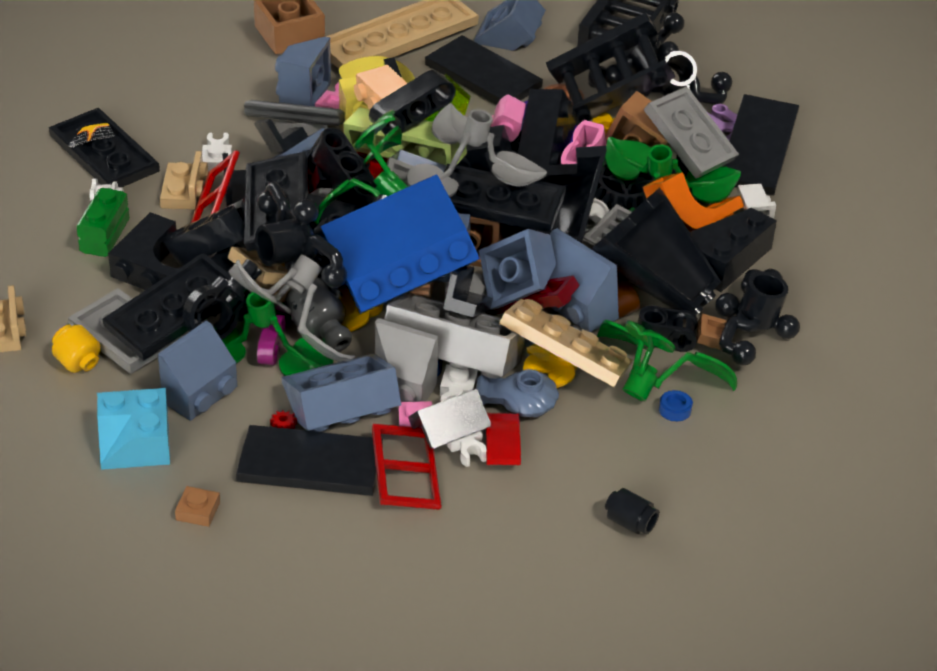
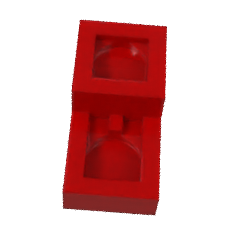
M487 413L491 426L485 429L486 464L521 465L519 414Z

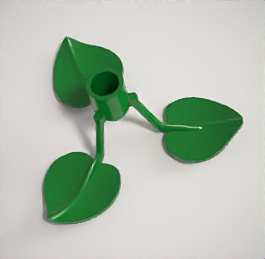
M393 109L370 125L360 135L354 145L358 150L366 143L371 151L363 163L367 165L372 159L376 158L384 171L373 181L377 185L376 188L355 178L347 179L329 192L318 207L319 216L314 221L316 225L319 223L324 209L343 192L352 187L358 186L371 192L376 198L380 194L382 196L383 194L389 196L408 187L394 171L390 170L380 153L390 147L401 145V128L399 126L394 127L376 146L373 144L374 135L382 130L390 121H395V111Z
M608 137L606 143V164L610 173L619 179L633 180L641 172L648 173L649 171L655 181L662 176L670 175L673 169L676 173L682 172L678 166V160L672 159V150L667 145L658 144L650 147L638 141ZM721 166L697 179L688 171L686 182L689 189L692 188V196L696 200L704 203H717L723 201L731 194L741 177V171ZM634 207L629 209L631 212L635 210Z
M251 292L246 299L249 314L244 315L245 323L242 334L239 336L238 330L234 329L229 336L222 339V342L237 364L246 355V349L242 342L247 339L250 324L253 323L259 328H267L273 325L283 346L288 350L279 359L280 371L284 376L334 363L332 359L316 351L303 338L297 340L294 346L290 345L278 323L276 314L284 315L285 320L291 319L290 315L275 310L274 303L254 292Z
M604 320L601 324L597 337L618 339L637 346L632 370L622 390L640 401L645 402L652 388L659 389L662 382L686 361H690L695 366L720 377L732 387L733 391L737 388V377L728 365L700 352H695V354L685 353L657 378L658 370L649 365L648 362L655 346L666 352L673 353L675 345L670 340L630 320H627L625 327L610 320ZM645 349L646 353L642 362H640L642 351Z

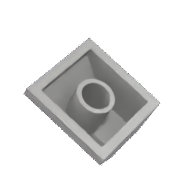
M377 318L375 321V355L395 367L401 402H426L437 385L438 336Z

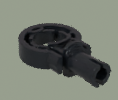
M246 259L242 264L253 280H256L262 274V271L251 260ZM219 276L212 285H204L194 290L187 298L183 308V321L187 330L190 332L202 324L200 320L201 314L196 312V308L202 310L205 304L216 300L219 302L221 315L218 322L213 324V327L217 329L215 331L221 340L229 336L238 323L239 310L246 304L244 300L246 288L239 284L232 276L229 280Z

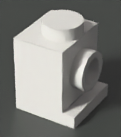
M762 184L738 185L737 196L741 197L744 207L737 210L736 213L753 208L774 219L776 203L775 201L771 202L770 196L765 194Z

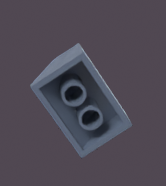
M558 228L552 230L550 236L556 266L549 279L574 275L580 286L571 295L572 299L568 304L560 308L555 306L551 308L589 332L600 328L604 320L615 321L619 319L617 265Z
M374 353L353 358L351 361H341L281 377L297 422L307 431H324L329 428L330 424L337 422L345 424L354 423L361 419L360 416L371 413L373 415L387 414L391 412V408L402 405L395 367Z

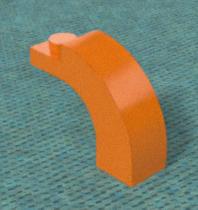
M683 172L662 176L642 187L646 198L660 187L689 232L734 215L733 212L744 207L740 196L729 197L706 207L700 205L692 196Z

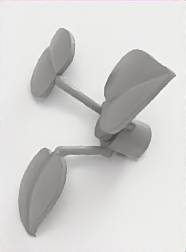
M449 103L437 114L432 124V133L438 140L446 144L458 142L460 144L449 168L443 173L440 168L434 165L418 164L408 171L407 186L414 185L437 174L449 197H452L457 192L459 185L457 181L449 176L452 174L466 145L479 147L485 142L488 145L489 159L494 163L491 171L495 177L506 184L525 186L544 178L547 171L514 152L500 151L496 156L493 146L494 134L489 132L493 120L492 115L485 110L473 109L469 112L468 117H466L452 103Z
M301 254L289 272L270 289L260 287L245 271L240 260H237L233 267L230 268L229 274L239 284L250 292H254L274 303L275 310L286 315H291V309L279 301L290 288L299 294H302L304 290L308 291L298 327L302 338L316 351L329 359L338 362L353 360L355 355H345L336 351L310 333L306 328L313 293L318 288L313 283L322 271V268L316 262ZM282 287V289L277 294L273 295L278 289Z

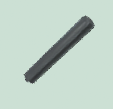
M249 100L244 103V113L247 116L333 126L342 125L345 121L344 111L341 109L260 100Z

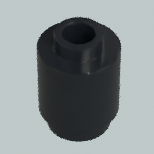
M621 488L618 492L613 491L605 504V509L608 510V519L636 534H649L655 527L660 511L654 508V503L626 488Z

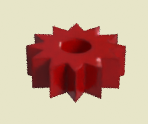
M282 410L281 413L276 411V414H272V419H270V426L276 428L295 429V425H297L295 413L290 414V410L287 412Z

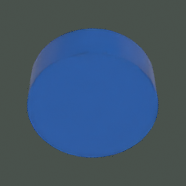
M678 390L667 391L660 397L659 412L667 420L683 421L690 417L693 401L685 392Z

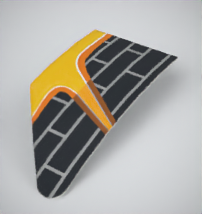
M108 123L83 127L70 142L69 147L96 139L116 136Z

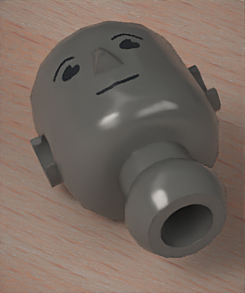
M317 277L313 284L318 288L313 293L306 328L317 338H323L325 344L341 352L352 342L351 331L342 325L346 317V308L340 299L343 295L339 288H331L324 283L321 277ZM290 289L285 298V306L291 309V322L299 327L308 291L304 290L302 294H299Z

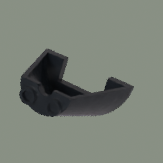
M606 146L576 147V164L540 166L547 171V174L538 181L566 187L565 197L552 230L558 228L580 243L583 241L607 152ZM485 152L490 172H492L491 169L494 163L489 159V152ZM512 225L515 234L530 229ZM531 229V230H534V231H538V232H542V233H545V234H549V235H550V232H545V231H540V230Z
M660 187L591 249L616 264L617 275L672 309L688 310L696 316L716 296L713 290L721 283L719 277Z

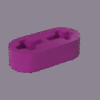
M276 314L278 323L285 334V316ZM273 325L262 329L257 348L258 364H276L282 342Z

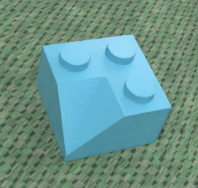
M166 388L97 393L101 470L170 464Z

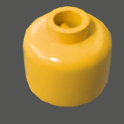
M65 325L53 336L52 354L68 371L72 373L81 370L89 371L98 363V355L101 350L100 342L84 326Z

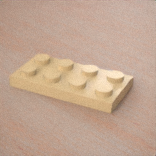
M520 299L504 312L499 322L502 326L612 387H615L625 375L633 361L627 357V353L616 346L608 347L598 341L599 338L595 334L586 330L579 331L570 326L569 320L560 315L552 316L542 310V306L539 303L530 299Z

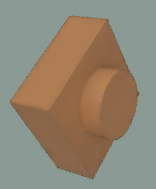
M702 313L698 320L697 343L721 350L719 339L727 320Z
M186 486L175 510L176 520L210 527L220 504V492Z

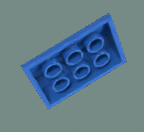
M437 174L320 226L326 241L338 249L343 256V266L347 270L345 282L360 314L451 274L454 270L473 264L480 259L465 225Z

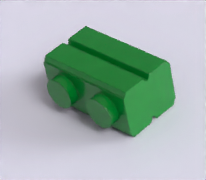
M100 188L97 190L94 199L91 200L76 226L79 237V251L96 256H108V253L113 249L130 219L126 193L110 188Z

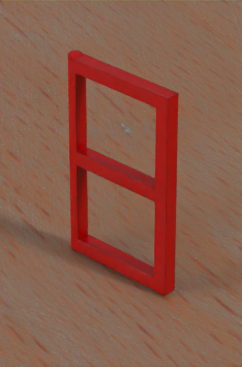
M235 150L209 171L190 223L199 220L203 209L214 200L215 203L211 214L220 210L240 154L239 151ZM227 168L222 184L210 193L215 177Z
M373 423L372 436L380 504L440 510L442 506L434 449L429 447L422 428L412 429V427ZM381 434L424 438L428 463L384 459ZM385 469L429 473L433 499L388 495Z

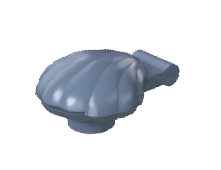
M523 370L506 378L495 379L483 375L477 378L476 388L483 405L486 403L502 404L508 411L519 414L523 418L544 415L554 408L556 401L559 399L556 383L544 373L536 370Z

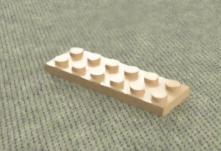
M422 0L326 36L330 37L331 63L339 69L342 65L363 57L384 56L392 58L410 50L420 48L428 43L478 25L479 15L460 0Z

